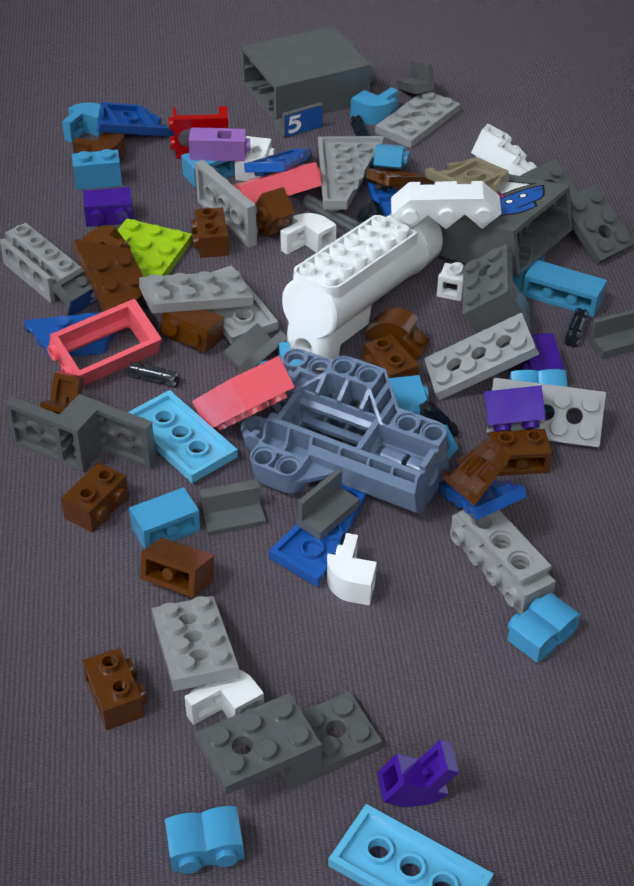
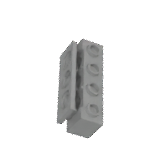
M27 223L18 225L5 232L6 239L0 240L4 264L50 303L55 302V293L52 291L53 284L78 270L81 266Z
M464 510L452 515L450 537L454 544L464 550L470 562L479 567L485 574L488 582L502 593L507 604L514 607L518 613L522 614L529 610L531 603L537 597L542 598L549 593H554L556 581L548 574L552 566L500 510L478 520H475L472 514L465 513Z

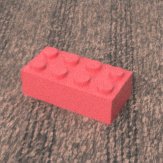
M277 356L227 380L192 402L199 416L210 426L216 427L220 431L287 398L285 392L294 388V385L280 356Z

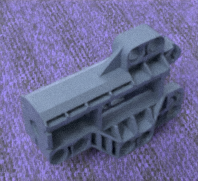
M296 348L287 351L281 360L294 388L285 392L287 398L274 404L275 413L271 412L267 419L259 416H250L241 424L245 448L247 447L251 451L250 460L255 479H258V482L291 494L300 491L306 483L325 479L338 468L342 471L341 484L422 515L425 510V504H429L439 488V482L442 483L443 481L439 474L445 469L449 471L447 429L445 425L399 408L387 371L384 368L349 356H339L332 360L303 349ZM294 359H300L303 361L300 365L297 366L289 364ZM317 368H326L322 374L313 373ZM313 431H320L322 432V435ZM330 435V436L336 437V438H338V439L343 440V442L334 440V439L329 438V437H326V436ZM349 443H352V444H355V445H357V446H356V447H353V446L348 445V444H349Z

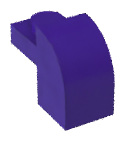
M439 740L419 759L397 753L377 771L383 802L401 807H414L435 803L449 794L446 784L459 773L452 744L448 741Z

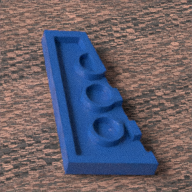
M311 148L289 149L244 163L245 173H254L255 176H266L268 172H285L311 158L312 151Z
M493 480L474 506L444 481L442 483L439 482V488L437 489L441 496L450 502L454 501L455 506L458 508L463 507L464 512L472 514L475 520L527 497L523 485L510 483L509 480Z
M341 484V488L360 499L357 510L321 541L296 524L269 550V559L318 587L327 571L328 554L336 555L338 544L341 545L344 541L346 533L349 532L365 503V493Z

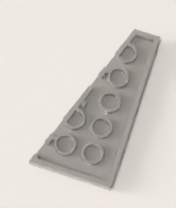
M384 136L318 137L323 210L339 211L349 207L366 177L367 168H371L374 163L376 145L384 144Z

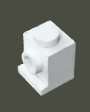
M445 263L441 274L438 276L437 297L462 300L464 266L462 263ZM447 283L458 285L457 290L445 287Z

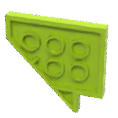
M126 219L118 229L121 236L130 245V250L143 277L153 274L160 276L169 275L193 242L191 233L139 222L133 219Z

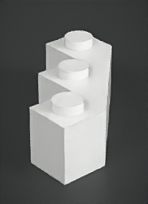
M487 124L482 129L471 152L479 159L508 170L509 174L521 176L523 173L537 167L533 162L527 163L525 160L527 155L518 145L513 146L510 143L512 138L507 133L490 124Z
M457 181L435 182V185H420V182H409L391 197L392 216L400 223L407 225L409 229H412L427 215L445 229L463 215H466L483 229L502 214L500 196L483 181H471V184H457Z

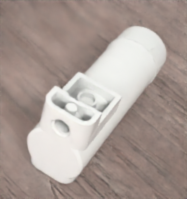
M392 214L386 217L374 215L295 266L293 280L287 284L282 295L283 310L289 321L286 342H289L290 350L296 348L303 349L332 360L339 357L341 344L369 324L371 305L407 278L420 272L439 255L443 245V236L439 224L427 215L412 229H409L407 225L395 219ZM317 368L316 370H326V368Z

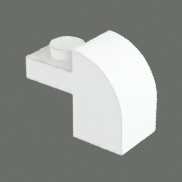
M314 213L295 215L292 217V225L280 230L281 251L285 254H289L304 245L317 253L336 240V224L326 217Z
M346 533L343 545L338 544L336 555L328 554L327 584L330 590L342 600L370 605L376 582L377 562L357 559L358 535Z
M239 670L240 678L199 686L186 695V716L193 725L221 710L230 718L264 704V693L251 676Z

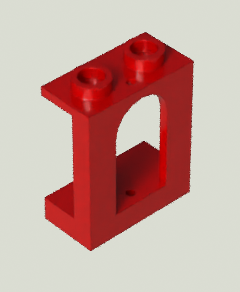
M218 106L219 114L177 115V109L173 108V117H169V130L174 131V136H170L171 150H175L176 159H182L181 155L189 153V147L179 142L178 136L182 131L191 128H228L227 106Z

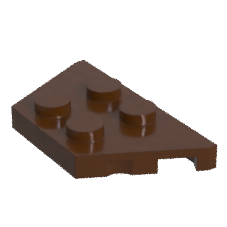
M367 168L366 178L373 180L374 184L392 186V188L401 190L409 182H420V185H435V182L427 179L423 173L384 168Z
M79 239L73 241L72 247L103 312L134 298L136 301L144 298L139 288V277H143L129 248Z
M487 438L472 451L461 457L458 461L460 465L451 474L445 469L439 476L446 484L474 506L496 476L505 469L511 455L503 447Z

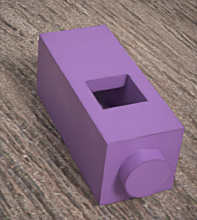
M190 129V160L245 161L246 152H250L251 139L246 138V129Z

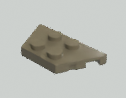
M477 157L462 162L447 164V170L436 171L433 167L425 169L426 178L434 182L457 181V184H471V181H483L497 194L509 180L508 170Z

